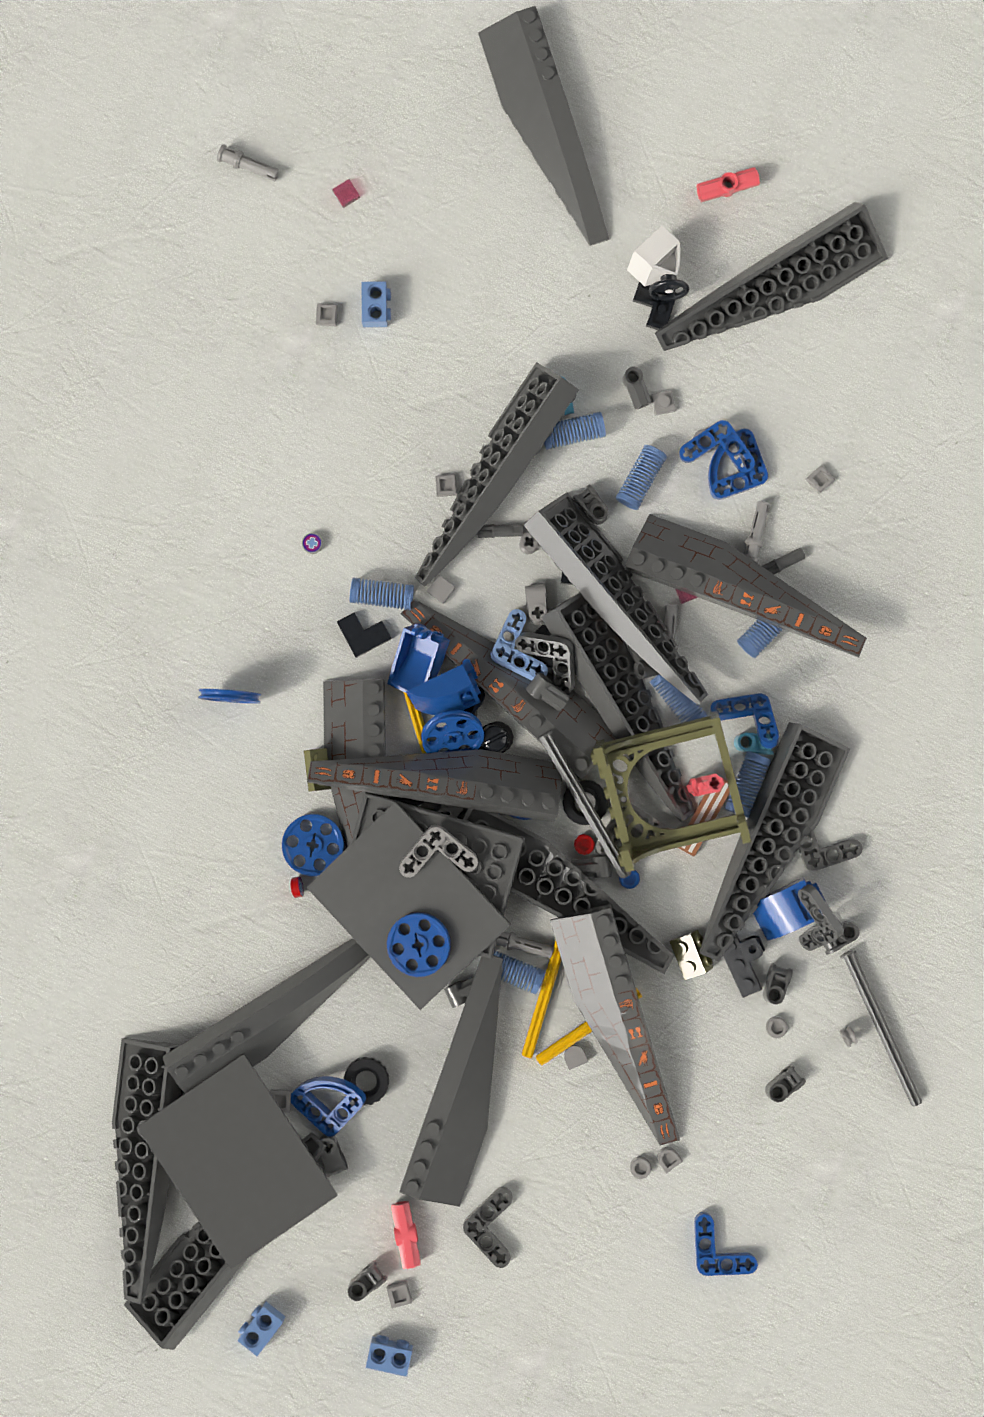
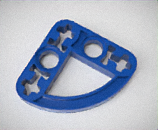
M741 429L736 431L740 438L742 434L745 437H749L747 445L748 447L751 445L753 447L748 448V450L757 456L755 466L757 464L760 465L756 469L758 474H763L761 481L754 479L753 476H755L756 472L753 468L749 473L743 474L740 472L718 480V465L725 452L722 446L719 445L712 456L708 470L710 493L717 500L759 487L768 479V472L754 434L749 429ZM734 441L728 444L729 448L732 444L735 443L737 450L739 451L740 446L737 442ZM742 451V453L740 454V458L742 460L743 466L748 469L750 468V462L745 461L743 459L742 455L745 454V452ZM736 478L744 480L745 485L743 488L739 489L734 486ZM727 481H729L730 488L724 490L723 495L715 492L718 488L717 485L723 488L728 485Z
M320 1076L306 1080L295 1088L291 1093L290 1102L323 1134L331 1137L336 1135L366 1102V1095L360 1088L349 1081L332 1076ZM326 1088L339 1091L346 1096L331 1111L310 1091ZM299 1095L303 1096L301 1100L297 1098ZM357 1097L359 1100L351 1106L349 1103L353 1098ZM312 1107H316L317 1109H319V1116H316L311 1112ZM340 1108L345 1109L348 1116H341L338 1110ZM330 1123L334 1125L332 1128L328 1126Z

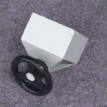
M661 226L634 251L627 270L644 286L651 285L649 287V295L654 299L672 301L686 296L689 292V285L677 279L680 265V241L665 227ZM680 287L683 288V290H682L681 292H679V293H676V292H675L676 289H678V288H680Z

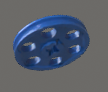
M225 689L198 690L201 693L198 699L247 704L261 703L258 699L261 696L260 693Z
M452 710L431 718L422 729L421 739L426 753H437L442 748H448L445 752L478 750L484 739V731L480 720L472 713ZM462 719L467 720V721H466L465 723H463V724H458V723H457L459 720H462ZM439 723H446L443 727L436 726ZM471 731H478V733L474 735L468 734ZM430 737H437L434 741H427ZM462 745H469V746H468L467 748H465V749H460V748H459V747L462 746Z
M318 814L301 816L295 819L284 832L282 838L283 856L288 865L296 872L306 876H319L344 852L343 834L337 824L328 817ZM306 819L312 823V828L308 832L303 831L300 826L301 822ZM325 823L332 826V832L329 835H324L321 832V826ZM316 833L315 843L319 844V847L314 848L312 857H310L311 847L308 846V842H312ZM294 835L298 838L299 843L296 847L288 845L287 839L289 836ZM330 843H336L339 846L337 854L332 855L328 852V845ZM297 855H302L305 858V864L302 867L294 864V858ZM319 858L323 859L326 863L325 868L321 871L314 867V862Z
M411 913L402 917L393 925L387 938V951L392 963L401 972L414 977L428 976L439 970L448 959L451 948L450 936L444 924L436 917L427 913ZM422 919H427L430 922L429 930L421 929L420 921ZM402 923L410 926L409 934L405 935L400 932L399 927ZM436 935H441L444 938L445 943L443 946L434 944V937ZM417 939H419L420 943H424V946L421 947V951L418 947H414V944L417 942ZM395 943L403 945L404 952L402 954L394 952L393 946ZM429 955H435L438 958L436 966L428 964L427 958ZM409 959L417 961L418 968L416 970L408 968L407 961Z

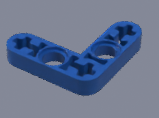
M725 420L718 421L691 439L679 451L680 459L685 463H691L720 444L739 472L743 474L749 473L755 466L753 456L731 424ZM718 426H726L728 428L726 430V435L720 433L716 436L718 441H715V438L710 433V431H713V434H715L719 431ZM707 436L711 439L709 447L700 445L702 437ZM734 441L737 442L740 446L739 451L731 452L728 449V444ZM696 442L697 448L702 452L698 453V450H695L692 453V458L689 456L684 457V449H693L695 445L692 443ZM742 451L745 452L742 455L745 461L750 460V468L748 469L740 466L742 464L740 457L737 460L734 458L740 455Z
M757 693L720 699L711 704L710 712L717 711V708L723 711L719 713L720 721L753 716L761 745L765 748H774L778 744L779 733L770 700L765 694ZM736 704H743L745 709L736 710L734 706ZM766 717L770 722L762 724L759 722V719ZM769 730V735L773 738L772 740L766 738V731Z
M700 1212L696 1215L694 1219L696 1266L700 1274L705 1276L752 1274L756 1271L758 1263L751 1253L715 1254L714 1221L707 1212ZM704 1217L707 1221H710L706 1224L707 1233H703V1227L699 1224ZM704 1238L711 1241L708 1249H702L699 1246V1242ZM738 1258L739 1263H745L746 1259L749 1258L753 1264H750L749 1268H746L744 1264H738L739 1269H736L737 1263L735 1259ZM714 1259H717L718 1270H715L714 1265L708 1266V1270H704L703 1266L700 1265L704 1264V1260H708L709 1264H715ZM724 1259L732 1260L733 1264L730 1269L725 1270L721 1267V1262Z

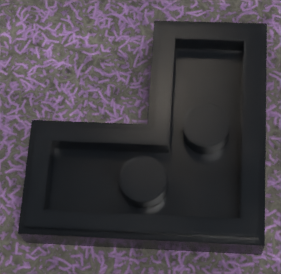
M639 282L633 302L652 308L646 327L659 330L669 322L675 300L662 301L654 299L649 295V287L651 285L644 286Z
M355 612L337 621L355 658L392 639L383 621L365 630Z

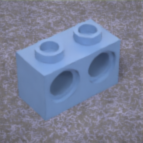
M386 281L361 282L363 327H387V321H391V308H387V301H391V288H387ZM375 291H379L382 293V295L379 298H373L371 296V294ZM374 311H380L382 313V315L379 318H373L371 316Z
M267 1301L262 1306L258 1304L251 1314L253 1319L249 1323L245 1322L238 1331L240 1336L237 1341L256 1356L260 1354L286 1317ZM268 1315L272 1321L266 1323L262 1320L261 1316ZM255 1332L259 1338L253 1340L249 1337L248 1333Z
M383 1335L372 1336L366 1368L407 1377L413 1345H410L406 1340L392 1341ZM381 1348L385 1351V1354L378 1356L374 1350ZM403 1353L406 1358L404 1360H397L395 1354Z

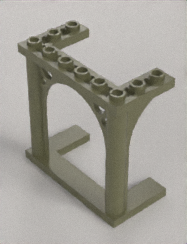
M718 710L710 712V716L608 742H605L604 739L596 741L591 757L593 764L598 765L600 778L605 779L607 787H603L605 797L611 801L612 807H609L611 819L616 820L617 827H614L617 839H621L622 846L619 847L618 859L620 866L625 867L626 872L634 871L635 863L650 855L736 833L741 834L743 844L751 842ZM715 734L735 814L675 829L659 828L644 821L633 809L628 796V779L636 762L652 750ZM624 754H628V756L634 754V759L630 761ZM615 760H622L627 764L628 768L626 771H618L614 768L613 762ZM614 774H615V775H618V776H622V777H623V783H621V784L617 783V781H619V779H618L616 776H614ZM621 797H626L627 801L622 802ZM627 815H632L633 818H634V821L631 822V823L628 825V827H627V824H628V822H629V818H626V816H627ZM636 824H641L644 828L643 833L639 837H633L631 834V830ZM648 830H652L655 835H649L650 838L645 839Z

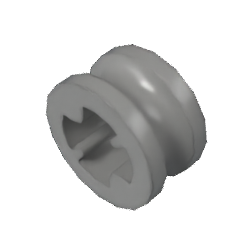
M849 1026L846 1027L845 1031H839L848 1047H851L852 1043H858L854 1032Z

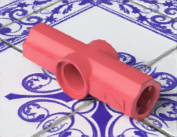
M753 167L736 173L727 172L722 177L696 185L698 198L701 202H705L722 196L730 197L735 192L759 186V174L756 168ZM730 182L733 187L728 188L723 183Z
M709 774L690 779L686 787L688 793L698 797L720 792L724 781L717 774Z
M409 1201L396 1202L391 1205V1210L395 1223V1240L397 1246H399L403 1269L415 1268L421 1265L417 1246L418 1235L416 1225L413 1223Z

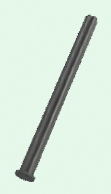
M552 730L542 734L537 740H541L620 878L628 877L631 871L626 872L625 867L620 866L618 859L619 850L552 737Z
M856 950L848 951L840 957L844 958L910 1104L913 1107L918 1106L922 1103V1099L856 958Z

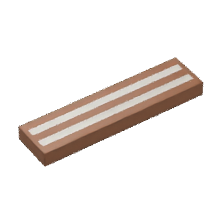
M723 779L724 785L720 792L703 796L687 826L713 820L717 817L730 793L725 779ZM702 842L679 847V849L694 857Z

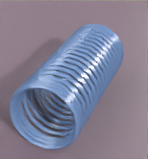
M600 411L599 413H593V415L586 414V416L575 417V419L573 417L572 419L568 418V421L566 419L564 421L561 420V422L558 421L556 427L553 428L557 447H559V442L560 446H563L562 439L566 446V440L568 445L570 441L573 444V438L575 443H577V440L580 443V437L581 441L584 442V438L587 441V435L589 440H591V436L593 440L595 437L598 439V436L600 438L606 436L605 424ZM553 432L544 441L546 450L552 449V444L554 448L556 447Z
M644 445L641 450L642 452H640L638 459H636L637 462L631 468L626 481L622 485L623 487H621L616 496L620 503L634 510L640 508L643 502L642 499H645L644 496H646V493L650 490L649 487L652 486L651 484L655 480L654 477H657L656 474H658V471H660V468H662L667 459L664 452L651 445Z
M352 578L350 603L355 604L357 602V604L361 603V605L368 603V605L371 604L373 606L375 604V606L379 605V607L381 605L385 607L386 605L387 608L393 607L394 609L397 606V609L401 608L402 610L404 607L405 610H411L414 585H405L402 604L404 584L401 586L400 600V583L398 584L395 602L397 583H395L391 603L393 582H391L389 600V581L387 582L384 601L386 586L384 581L380 602L382 581H380L378 599L379 581H376L373 600L375 580H373L369 601L371 579L368 584L367 599L368 579L365 580V586L364 579H362L358 601L360 578ZM363 586H364V595H363V600H362V592H363Z
M756 620L754 625H751L749 630H746L744 635L738 638L737 642L746 653L753 658H757L759 652L765 650L764 647H767L770 644L769 642H772V639H775L777 634L782 632V629Z
M660 674L650 681L653 688L657 687L655 691L659 690L658 694L661 693L660 696L666 694L662 699L667 698L665 702L669 701L667 705L671 704L669 708L673 707L671 711L675 710L674 714L680 711L676 717L681 715L678 720L683 718L680 721L681 723L686 719L691 721L707 716L705 710H702L699 704L694 703Z
M747 751L744 758L745 761H742L743 764L741 765L743 768H740L741 771L737 775L739 778H736L737 787H739L738 791L757 797V795L740 788L756 794L759 793L742 785L756 790L760 789L742 781L762 787L745 778L762 784V781L747 775L764 780V778L757 775L765 777L762 773L767 772L762 769L768 770V768L762 765L770 766L771 760ZM749 764L755 765V766L760 767V768H762V769L753 767V766H751V765H749ZM747 767L753 768V769H755V770H757V771H760V772H762V773L756 772V771L751 770V769H749V768H747ZM739 792L740 796L756 801L755 798H752ZM729 795V802H726V807L724 808L735 813L732 798ZM740 797L741 800H744V801L749 802V803H751V804H755L754 802H752V801H750V800H747V799H745V798ZM741 801L742 804L753 808L752 805ZM743 806L745 817L749 818L752 809Z
M494 951V956L503 958L501 980L506 972L503 980L505 982L510 972L507 984L513 974L510 983L512 985L517 974L514 986H516L521 974L517 985L518 988L525 974L521 989L528 977L524 991L526 990L532 977L527 991L536 995L543 981L545 970L537 969L536 966L533 968V965L530 966V964L526 966V962L523 964V961L520 962L519 959L517 961L516 958L510 957L509 959V955L503 954L502 956V952L499 954V951Z

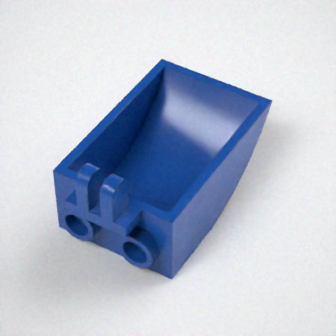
M419 623L403 628L387 684L407 693V690L437 677L450 640L443 637L442 633L432 631Z
M464 659L462 665L406 691L416 710L434 716L446 711H463L480 703L477 695L481 694L475 681L478 676L469 659Z
M802 877L766 895L765 898L760 900L757 904L758 908L753 914L767 941L779 938L815 922L800 901L798 891L806 884H810L818 890L825 900L817 883L812 884L810 880L806 882L805 878Z

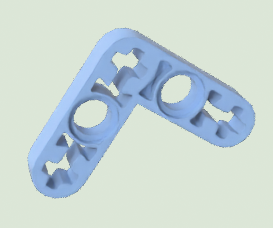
M514 609L507 616L491 651V659L495 663L530 680H533L536 676L535 670L537 668L540 669V673L546 676L548 668L543 662L514 649L515 640L520 635L526 622L525 613L522 610ZM518 616L519 621L517 622L515 628L511 627V625L514 622V617ZM505 632L512 633L514 640H505L503 634ZM500 650L504 651L501 658L498 657ZM510 654L513 655L512 658L510 659V662H507V660L509 659ZM521 658L524 661V667H517L514 664V659ZM529 663L532 664L530 666V669L526 671V668L528 667Z

